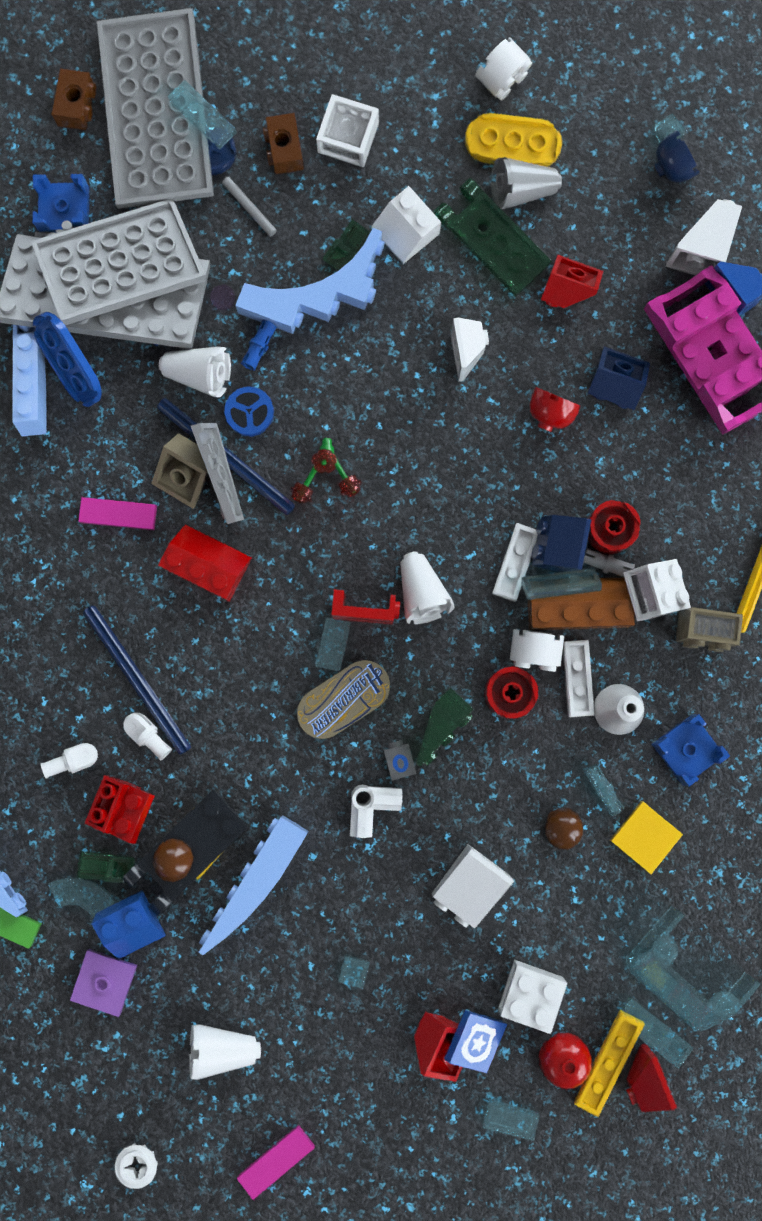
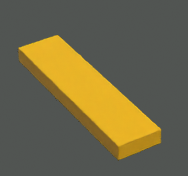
M619 1010L592 1064L589 1077L582 1084L574 1100V1105L599 1117L645 1025L642 1020Z

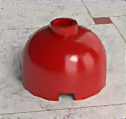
M537 387L530 401V412L532 417L539 421L538 427L550 432L553 428L563 429L573 423L581 405Z
M557 1033L554 1037L543 1043L539 1052V1065L544 1076L553 1085L562 1089H573L582 1085L589 1077L592 1069L591 1054L587 1045L578 1036L571 1033Z

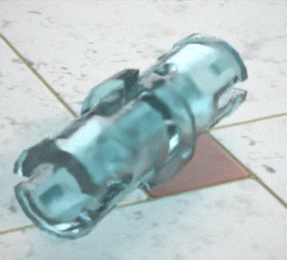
M595 764L584 771V774L595 789L594 794L597 798L601 799L609 815L615 816L622 812L625 807L614 792L613 784L608 782L599 765Z

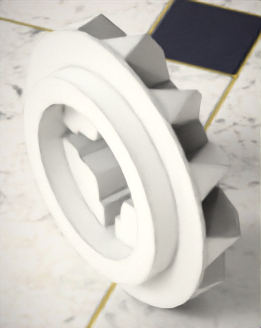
M135 1143L124 1148L115 1162V1173L119 1181L126 1187L133 1189L148 1185L153 1180L157 1170L158 1162L155 1159L154 1151H150L146 1145L141 1146ZM135 1156L138 1159V1163L145 1164L141 1166L138 1175L135 1167L129 1166L134 1162Z

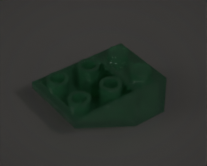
M449 688L430 709L415 760L420 767L423 763L428 766L437 757L435 750L440 745L446 747L455 737L452 732L458 726L463 728L473 718L470 714L473 708L452 688Z

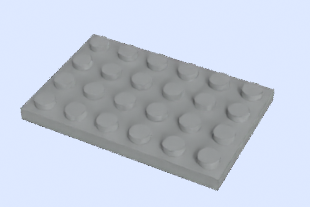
M167 199L31 241L59 319L65 326L206 281L205 272L173 199Z

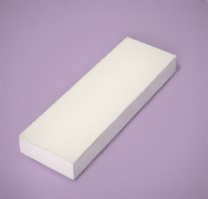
M516 523L492 592L493 595L513 602L517 601L532 557L533 547L536 545L538 536L536 529Z
M589 640L563 642V660L568 717L595 716Z

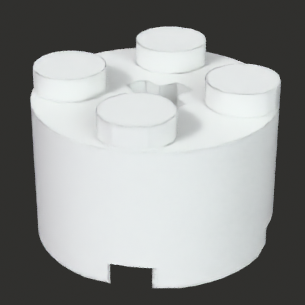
M509 37L508 41L506 39L502 41L488 55L486 67L480 66L475 76L496 98L498 97L502 101L510 93V87L513 83L519 84L527 76V70L532 65V62L524 51Z
M513 629L510 660L514 661L516 667L530 668L531 664L539 665L541 670L556 671V666H561L564 635L558 634V638L555 639V635H551L552 633L523 630V635H520L518 629Z

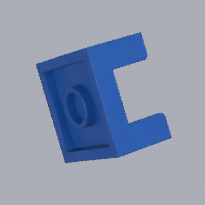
M71 174V179L74 183H50L46 175H33V188L38 194V214L36 211H33V224L39 232L54 233L57 229L63 230L62 223L64 221H70L73 228L89 224V185L83 174Z
M700 714L690 715L652 743L655 750L683 786L690 787L699 780L697 777L714 763L720 764L730 757L723 746L716 745L703 726L707 724Z

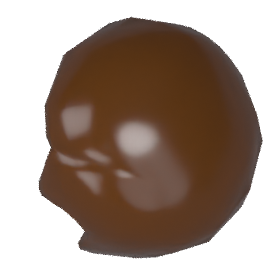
M558 808L548 814L544 827L548 842L557 849L565 850L578 845L583 835V824L578 813L570 808Z
M169 839L162 842L153 857L155 873L162 880L170 882L185 878L193 863L191 847L178 839Z

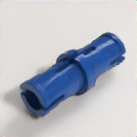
M262 320L254 338L250 339L248 351L241 361L245 368L255 371L261 356L267 352L269 348L268 343L277 328L272 322Z

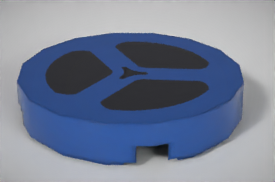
M246 386L237 389L229 396L225 403L224 414L228 425L242 436L253 437L262 434L271 425L274 418V407L270 397L264 391L257 387Z

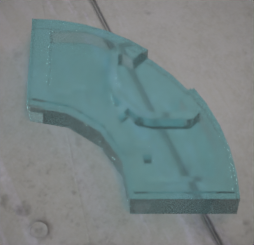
M69 877L48 884L58 907L77 905L87 910L92 918H94L97 912L116 903L115 899L105 888L88 879Z

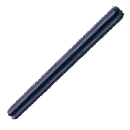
M163 398L157 405L159 411L195 440L191 426L197 423L168 399ZM223 446L229 468L285 515H289L294 510L295 505Z
M93 605L83 611L84 616L178 754L187 752L191 745L98 609Z

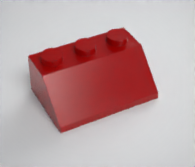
M185 524L169 543L158 566L230 602L252 557Z

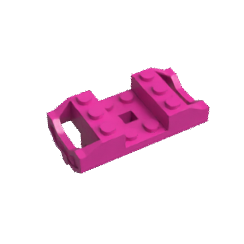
M711 265L669 293L649 301L644 310L723 435L742 423L751 420L758 413H762V402L736 417L723 406L730 404L738 397H742L752 388L762 383V350L736 311L741 305L740 300L729 283ZM710 280L715 288L714 291L667 318L666 308L670 307L675 301L682 300Z

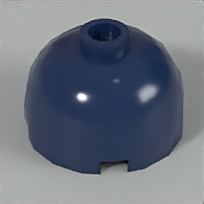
M675 130L661 140L656 150L658 162L654 164L660 177L665 175L669 181L674 183L685 182L700 174L696 168L692 169L697 165L685 141L676 138L681 135L678 130Z

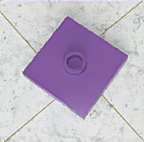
M88 949L70 1001L119 1017L122 1013L137 965Z

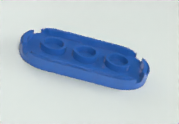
M44 312L36 316L33 320V326H36V331H34L35 340L69 395L77 402L82 401L86 407L99 402L102 395L99 380L65 324L50 312Z

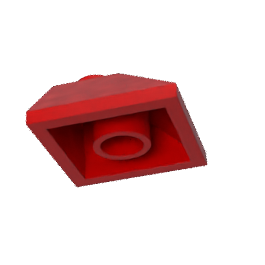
M557 255L541 300L546 301L552 307L566 308L597 294L604 271Z
M428 1012L424 1013L414 1035L420 1073L426 1077L456 1082L463 1067L449 1064L444 1059L459 1024L441 1015Z
M646 1043L641 1044L626 1079L630 1087L626 1089L631 1104H637L641 1112L677 1109L656 1055Z

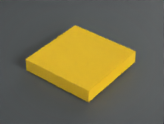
M641 801L610 841L648 873L652 874L683 834L645 802Z

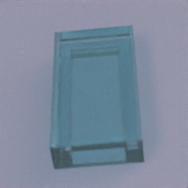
M326 617L315 667L340 672L351 626L350 622Z
M488 1099L482 1126L484 1129L534 1141L540 1114L537 1111Z

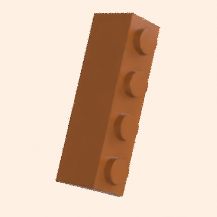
M625 577L527 580L529 630L629 628L635 625L634 609Z

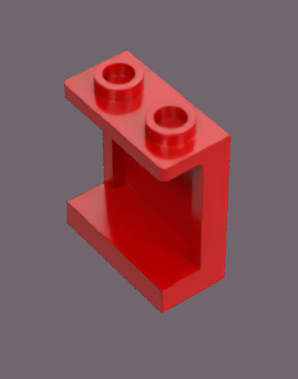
M334 589L332 617L334 620L393 625L394 619H399L400 601H395L396 595H391L389 609L345 606L346 595L344 590Z

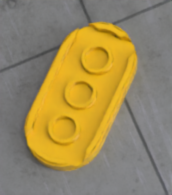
M485 113L478 116L477 119L468 125L465 144L470 155L483 163L494 164L497 158L506 157L548 167L556 161L560 154L562 137L559 131L557 132L554 128V125L544 119Z

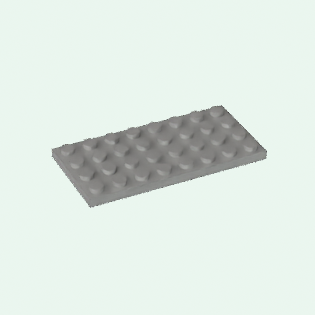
M188 8L97 21L115 204L117 208L151 205L167 199L181 201L214 196L193 9Z
M16 235L0 290V323L36 328L35 325L33 326V320L44 312H50L59 318L31 241L41 237ZM199 259L206 275V281L78 321L66 325L71 333L192 349L210 271V260Z

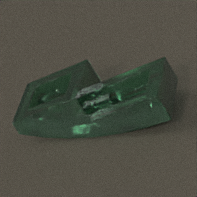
M352 219L340 238L335 239L323 260L339 271L362 248L370 232Z
M80 851L76 877L79 879L125 883L122 878L134 867L135 858Z

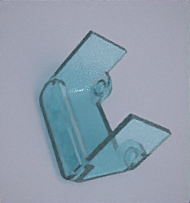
M670 906L630 952L626 959V965L628 970L686 1024L696 1031H704L733 1017L761 984L747 973H744L729 991H719L708 1001L670 966L677 958L678 946L668 934L685 916L681 911Z

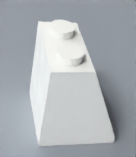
M718 199L678 243L668 259L666 267L697 275L711 265L715 267L719 262H726L742 206L736 205L731 200Z
M467 844L432 892V896L435 898L433 903L445 912L449 909L455 913L454 919L467 928L468 925H471L473 928H476L512 885L514 880L508 873Z

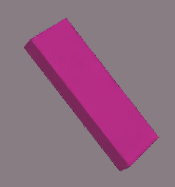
M81 497L78 522L154 530L157 505Z
M297 1125L237 1176V1180L254 1200L312 1151L315 1145L302 1128Z

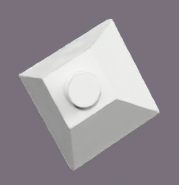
M453 318L451 340L458 381L460 382L464 381L484 354L485 345L489 344L487 330H483L481 322Z

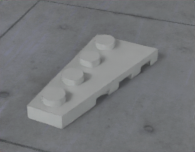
M217 423L192 425L191 429L220 503V512L223 519L226 520L227 524L244 520Z

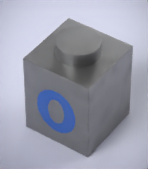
M402 740L389 743V749L384 750L391 780L415 775L416 770L409 744L403 745Z

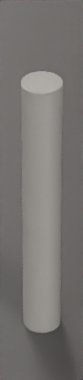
M226 177L222 184L269 237H272L277 232L275 227L232 179Z

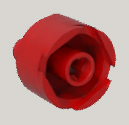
M606 501L600 504L588 517V519H591L588 542L595 550L604 555L620 553L631 546L638 538L641 525L640 517L634 507L626 502ZM615 524L617 528L610 531L608 527Z
M506 667L495 672L488 679L484 690L485 701L494 714L509 719L519 718L528 714L534 707L538 699V686L535 679L527 671L518 667ZM508 686H511L512 690L517 691V694L513 696V700H511L510 696L505 695V691L509 689Z

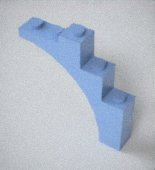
M372 228L365 244L354 258L338 272L319 282L289 289L262 288L244 283L235 305L238 314L259 322L268 320L276 325L278 329L293 334L295 327L299 328L302 323L303 313L329 322L331 315L335 316L337 314L340 301L365 310L368 303L372 304L376 294V289H373V279L371 278L376 264L373 263L376 255H381L385 244L382 241V231Z

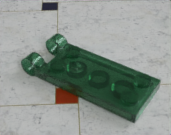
M468 178L459 188L463 196L472 203L458 216L444 202L433 210V213L441 221V224L447 226L516 297L550 266L552 261L480 188L476 181ZM484 224L487 226V230L481 232L478 226Z

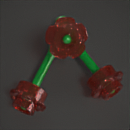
M324 438L322 439V446H320L319 451L312 457V464L314 466L304 484L296 482L294 487H290V491L293 493L291 497L304 504L305 501H312L310 497L313 491L308 486L316 472L330 473L336 468L343 479L338 485L341 489L340 494L347 495L348 497H352L360 492L362 482L355 475L349 477L346 475L334 454L332 440Z

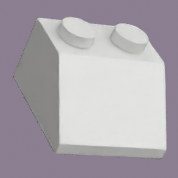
M408 186L388 203L371 229L375 228L382 231V241L385 242V245L400 262L404 264L440 234L441 221Z

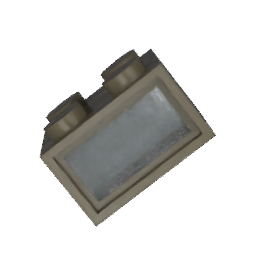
M694 607L680 611L675 642H682L683 647L698 649V647L708 646V651H730L731 647L740 645L743 614Z

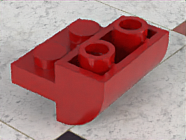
M104 775L85 824L130 844H135L155 795L140 789L141 787Z

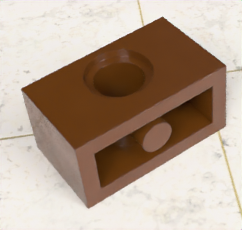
M60 68L52 109V116L58 126L80 130L87 129L88 121L92 119V98L95 99L97 91L96 84L93 83L89 72ZM75 98H80L78 101L72 102Z
M295 113L266 117L267 127L263 128L265 143L270 142L271 150L267 151L269 166L274 165L275 174L304 170ZM280 142L288 143L286 146L283 147L278 146Z

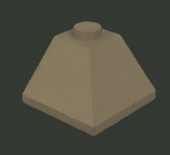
M178 433L164 445L151 483L193 509L196 507L208 474L198 445Z

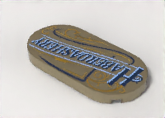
M367 660L358 661L308 692L301 699L297 709V718L301 728L314 738H330L381 706L387 699L390 691V680L386 671L375 662Z

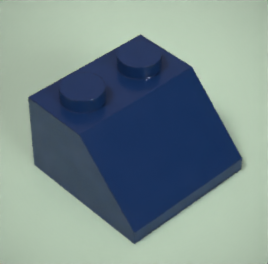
M604 346L591 379L588 394H591L598 400L613 402L620 408L635 410L646 386L650 363Z
M560 515L541 517L536 529L538 534L536 545L532 550V566L555 572L582 570L591 519Z

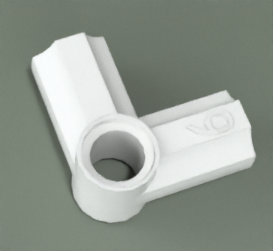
M356 786L351 793L350 836L357 838L372 837L373 810L401 811L402 788ZM362 791L370 794L369 801L364 804L356 801L357 794Z

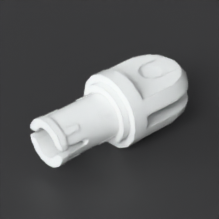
M132 713L125 718L123 722L125 732L139 746L146 745L160 761L172 751V748L157 735L158 728L145 715Z
M82 743L65 749L64 753H62L63 756L40 764L45 778L66 770L73 774L92 766L98 758V753L93 745Z

